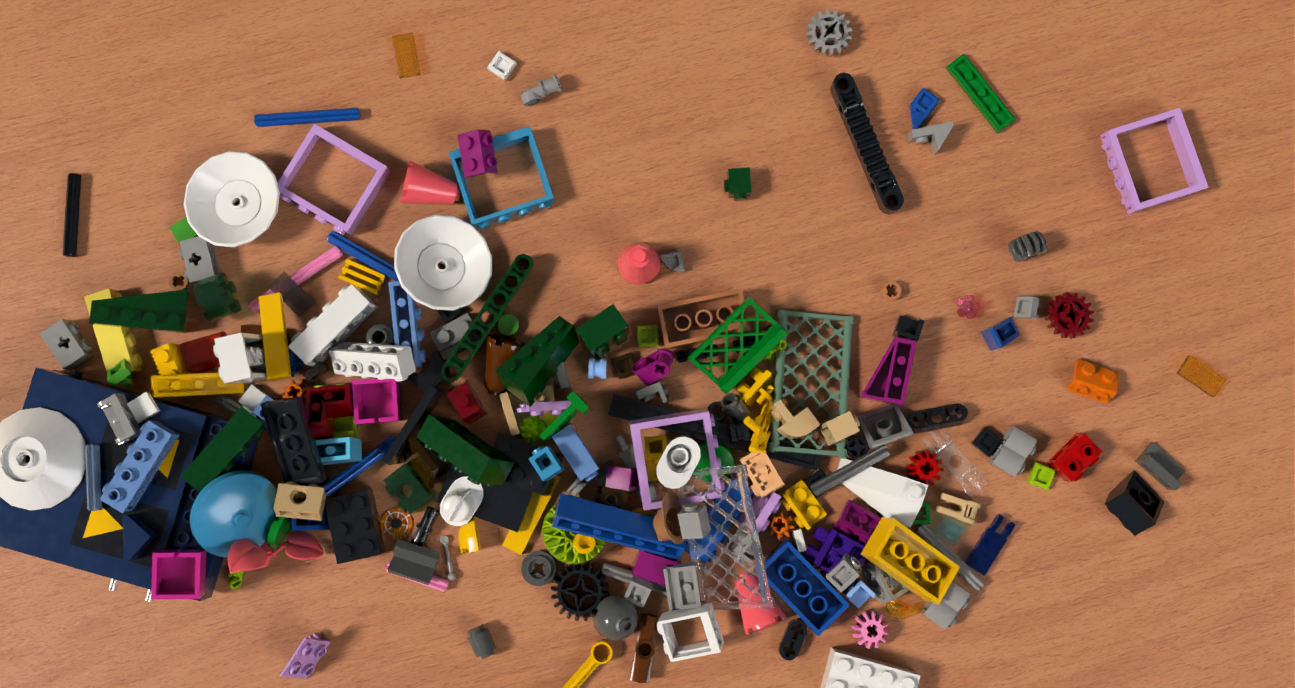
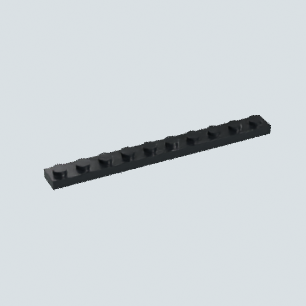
M613 394L608 415L631 421L680 412ZM703 419L655 427L706 441ZM715 421V426L712 427V434L717 436L719 443L751 453L749 447L754 431L748 430V442L740 440L732 444L729 425ZM771 436L769 437L766 454L769 458L817 471L821 455L768 451V443L771 442ZM783 439L779 442L781 447L794 448L791 441ZM803 444L800 445V448L816 449L814 447L806 446Z

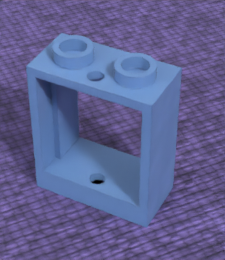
M568 425L552 436L580 481L585 479L588 482L599 474L597 470L600 469V466L573 425Z

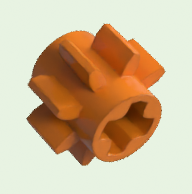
M290 380V386H283V389L286 390V395L283 398L286 399L302 396L304 400L306 399V389L310 388L303 386V380H300L298 384L294 380ZM296 389H300V393L294 396L293 393L296 392Z
M781 512L780 517L772 515L773 520L768 524L772 528L769 534L774 536L778 533L777 537L781 541L783 536L791 538V530L796 529L791 525L793 518L788 517L785 519L786 515ZM784 523L785 528L778 529V525Z

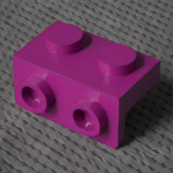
M477 129L457 135L464 177L470 178L486 173L494 174L498 172L497 159L493 147L494 140L490 130Z

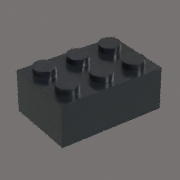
M498 432L493 447L514 462L505 482L543 496H549L556 476L549 481H542L529 461V458L533 456L532 452L540 446ZM553 451L561 463L564 455ZM546 458L544 465L546 467L549 466L551 461L549 458Z
M373 489L325 500L337 564L377 556L386 552Z

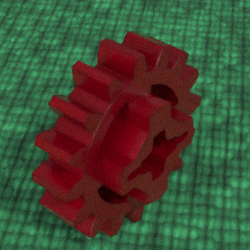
M1069 292L1063 293V296H1055L1056 301H1049L1051 308L1045 309V312L1050 313V315L1045 320L1051 322L1048 328H1055L1054 335L1061 333V338H1067L1069 335V338L1073 339L1076 338V335L1083 336V330H1090L1087 323L1094 322L1092 318H1089V315L1093 314L1094 311L1088 310L1091 303L1085 304L1084 296L1077 298L1078 293H1072L1070 296Z

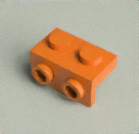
M1077 359L1074 363L1073 379L1068 384L1067 390L1098 402L1108 403L1117 394L1119 372Z

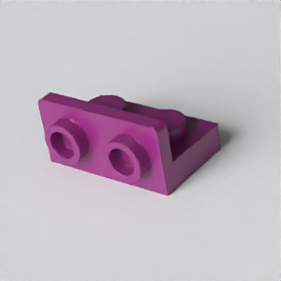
M848 500L839 519L832 528L837 530L838 533L865 546L881 518Z

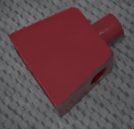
M468 379L447 392L461 419L467 424L471 425L488 415Z

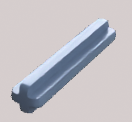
M88 444L85 446L88 511H99L102 509V501L100 500L102 496L99 444Z

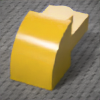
M666 435L644 437L648 483L660 482L657 477L656 468L667 447Z

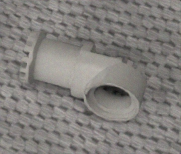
M553 74V77L544 80H536L538 87L530 88V90L527 89V92L524 90V93L521 92L520 96L524 106H531L539 103L547 94L556 91L562 92L560 82H557L559 81L557 74Z

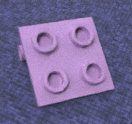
M316 632L313 635H309L308 638L305 637L280 676L307 679L314 672L320 658L325 655L331 641L321 639L322 636Z

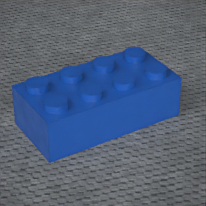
M786 539L755 568V571L818 636L850 606Z

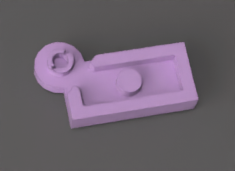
M569 400L534 402L531 407L524 403L520 404V408L515 409L516 413L531 412V416L544 415V411H552V415H559L571 405V402Z

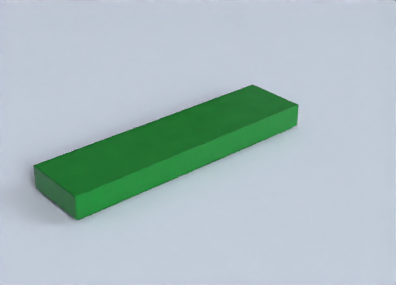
M962 54L946 67L996 133H999L1016 120L965 54Z

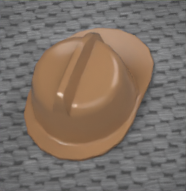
M668 491L664 494L662 508L657 511L653 519V525L659 541L672 540L675 544H682L685 539H682L677 515L682 508L678 496L673 491Z

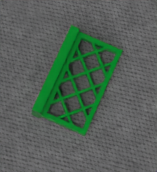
M748 296L688 356V359L715 382L721 391L727 394L788 333L779 322ZM749 304L755 308V317H743V311ZM768 320L772 324L767 331H759V321ZM755 321V331L743 332V322ZM731 322H740V332H728V325ZM740 336V346L728 347V337ZM743 336H755V343L752 346H743ZM716 337H725V347L713 348V340ZM728 351H740V357L736 361H728ZM709 352V362L700 363L696 359L700 353ZM713 352H725V361L713 362ZM713 366H725V372L717 378L713 374Z
M571 392L566 398L572 404L539 436L543 440H551L552 436L559 432L579 412L587 415L592 408L577 393Z

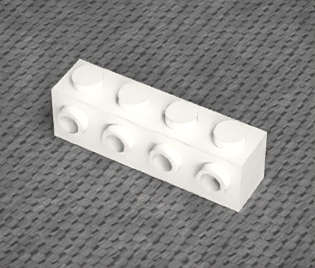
M342 342L329 350L334 373L344 375L345 377L361 376V378L375 377L379 380L395 379V381H404L410 374L416 371L410 346Z

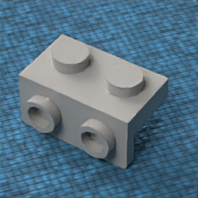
M748 527L745 530L743 528L740 529L734 536L736 541L731 545V548L734 550L732 552L733 556L742 564L747 562L751 565L753 561L744 552L758 536Z

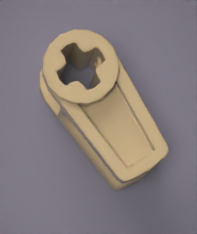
M945 493L940 494L941 500H944L946 503L956 504L960 509L955 511L950 509V507L937 506L936 512L972 525L976 524L974 519L981 504Z

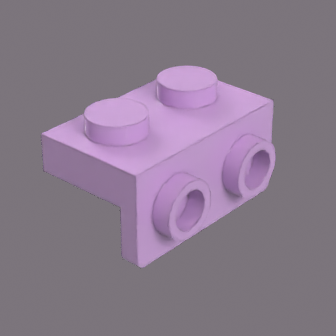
M775 492L767 495L768 498L765 500L761 496L756 497L753 494L754 498L749 506L743 510L739 522L757 534L760 530L764 532L770 522L768 517L771 512L776 513L782 503L779 501L781 496Z

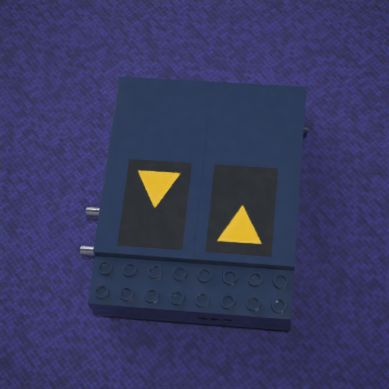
M35 368L23 409L42 407L58 411L76 424L86 445L99 444L102 493L105 484L111 481L116 474L114 473L116 466L126 458L128 447L133 442H136L137 438L123 445L117 444L115 441L117 437L103 409L99 408L97 403L115 393L125 394L128 402H131L142 395V393L117 386L113 387L107 383L82 377L83 373L73 371V374L60 370L52 371ZM153 398L160 412L139 423L140 427L148 421H158L180 434L132 512L121 513L103 501L101 510L88 511L85 468L83 479L71 496L52 508L30 511L11 506L0 497V547L111 578L108 586L109 591H116L118 581L146 588L147 592L144 600L152 602L153 599H151L150 594L152 586V553L159 549H181V551L185 549H203L194 538L190 527L191 509L200 492L180 476L230 419L163 399ZM261 436L257 440L254 438L248 444L250 449L242 457L237 456L233 461L235 466L230 472L251 470ZM27 455L26 462L29 463L30 456ZM137 514L159 536L138 559L124 561L122 515ZM206 551L205 595L200 599L193 600L202 601L212 597L224 557L216 556Z

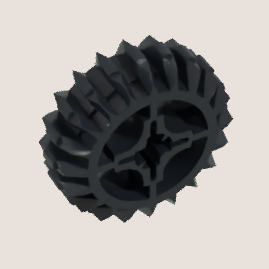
M585 562L581 563V568H578L577 564H572L573 569H570L569 565L566 564L564 566L566 573L562 570L557 572L561 579L553 578V582L557 583L558 586H551L552 591H557V593L551 595V599H559L554 604V607L563 606L559 611L560 614H563L565 610L569 611L567 619H570L573 613L576 614L575 621H579L580 614H583L584 621H587V613H590L592 617L596 616L594 609L598 611L597 606L604 599L602 596H609L610 592L603 591V589L609 587V583L601 582L606 579V575L597 576L601 571L600 568H597L595 572L591 571L594 566L592 563H590L588 569L585 568ZM579 573L578 581L575 585L563 586L564 581L568 577ZM585 574L596 582L598 589L586 585ZM582 580L581 586L586 591V594H582L579 602L578 592L574 591V588L578 589ZM563 593L574 597L575 607L566 602ZM598 596L592 605L582 608L584 598Z

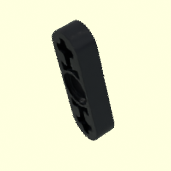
M956 403L911 412L907 415L906 421L911 427L913 434L964 424L968 416V410L964 405ZM954 411L961 414V417L958 418L957 415H953ZM937 414L942 417V421L935 423L930 417ZM913 419H915L916 422H919L918 426H915V424L912 423Z

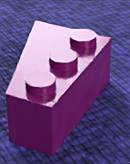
M895 337L860 398L903 407L917 341Z

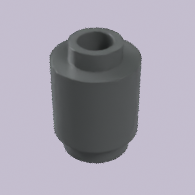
M482 624L467 632L469 635L468 640L476 657L481 656L484 659L494 654L493 649L496 646L488 628L485 629Z

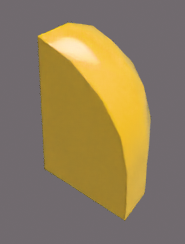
M475 516L459 529L458 542L461 554L476 552L482 549Z

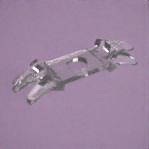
M938 429L937 431L946 442L935 432L928 431L927 433L939 448L937 449L924 437L921 441L933 453L937 454L938 459L943 461L944 466L963 487L969 498L973 496V493L965 480L982 495L984 493L976 478L972 476L974 473L981 483L986 485L987 481L980 471L971 464L943 429ZM953 455L961 458V465L957 468L952 467L949 463V459Z

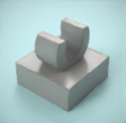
M1017 296L1013 317L1018 319L1039 318V315H1037V309L1041 307L1039 298Z

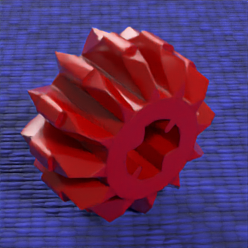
M924 450L923 455L920 451H916V458L913 456L909 457L913 464H906V468L912 469L911 472L907 473V476H915L913 480L920 481L923 484L928 482L929 485L933 486L934 479H941L937 472H944L943 468H938V465L942 464L943 461L941 459L935 460L937 454L932 453L930 455L929 450ZM921 466H929V470L924 472L921 470Z

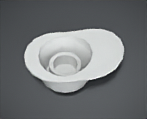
M678 437L667 445L656 468L657 477L665 487L671 489L680 488L690 479L701 457L700 448L693 439Z
M468 476L456 479L441 501V516L450 525L462 526L468 523L482 502L483 488L481 483L477 485L467 479Z

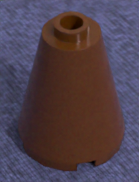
M488 334L485 388L488 389L489 394L499 396V394L507 391L502 386L496 369L527 343L522 341L521 345H519L515 338L499 334H493V336Z

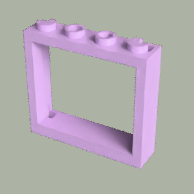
M1181 108L1108 130L1100 135L1103 142L1101 146L1108 156V166L1115 176V186L1122 196L1121 203L1125 205L1128 214L1209 188ZM1165 120L1189 187L1140 203L1117 135Z
M314 124L277 183L281 199L287 203H290L291 200L298 204L296 208L306 214L311 211L316 214L314 217L316 220L325 225L329 222L334 225L333 230L342 235L346 232L352 236L391 173V170L376 159ZM319 138L376 171L345 223L287 190Z
M707 408L629 421L644 511L662 508L663 498L651 500L640 429L703 419L713 490L677 496L681 504L722 498L721 491L725 490L723 477L719 478L718 470L722 469L720 457L715 454V448H718L717 436L712 434L715 420L713 413L709 414Z

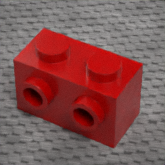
M1076 433L1047 464L1056 470V473L1064 481L1076 482L1084 475L1083 471L1088 466H1093L1099 460L1098 456L1102 453V450L1085 433Z

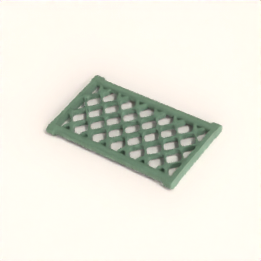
M778 310L777 319H779V323L788 334L795 332L800 337L801 342L795 347L786 343L788 351L786 349L777 350L773 404L780 399L782 401V398L787 395H791L797 402V405L789 411L792 413L797 407L805 409L803 402L807 398L812 397L818 403V408L812 414L820 408L823 409L828 415V419L825 422L846 413L848 409L852 326L855 325V317ZM788 317L802 318V321L794 326L788 322ZM808 319L823 320V323L815 328ZM830 321L844 322V327L837 330L831 325ZM803 322H806L812 329V333L807 337H803L797 330V327ZM824 324H827L833 330V335L828 339H824L818 332V329ZM812 334H817L822 340V344L816 349L812 348L807 342V338ZM833 336L843 339V346L837 351L828 343ZM802 343H805L811 350V353L806 358H801L796 352V348ZM823 345H826L832 352V355L827 360H823L817 354V350ZM794 353L800 362L794 368H790L785 364V355ZM811 355H815L821 362V365L815 370H812L806 364V359ZM834 356L842 360L841 369L836 372L832 371L827 365V361ZM800 364H803L810 372L804 379H800L794 372L795 368ZM821 366H825L831 373V376L826 381H821L816 375V371ZM792 374L798 380V384L793 389H789L783 385L784 376ZM810 376H814L820 384L814 391H810L804 384V381ZM831 378L840 381V390L832 393L826 387V382ZM799 385L803 386L808 392V396L802 401H799L793 394V390ZM820 387H823L830 395L823 403L814 395ZM830 399H834L839 403V412L830 414L824 407L825 403ZM772 416L771 442L768 443V451L847 458V449H845L846 438L833 444L837 446L836 451L822 450V447L827 443L826 441L821 446H818L813 441L812 435L817 430H820L819 427L811 434L805 435V439L799 444H796L792 438H788L793 443L794 448L779 446L780 440L787 437L783 435L780 437V433L776 429L781 426V421L777 422ZM806 440H810L816 449L800 448V445Z

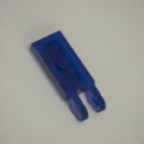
M1000 514L994 518L989 527H986L965 561L966 565L983 576L989 570L1008 540L1006 538L1015 527V524L1010 521L1005 525L1001 534L995 532L1003 521V516Z

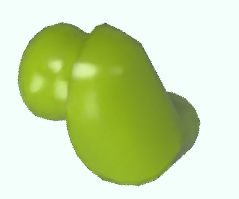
M782 339L764 359L768 361L774 360L777 350L786 349V341Z
M229 570L227 583L231 589H238L241 586L245 571L231 574Z

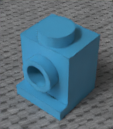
M543 445L532 452L533 456L529 458L542 481H549L565 470L549 446L545 448ZM549 458L551 463L546 467L544 460Z

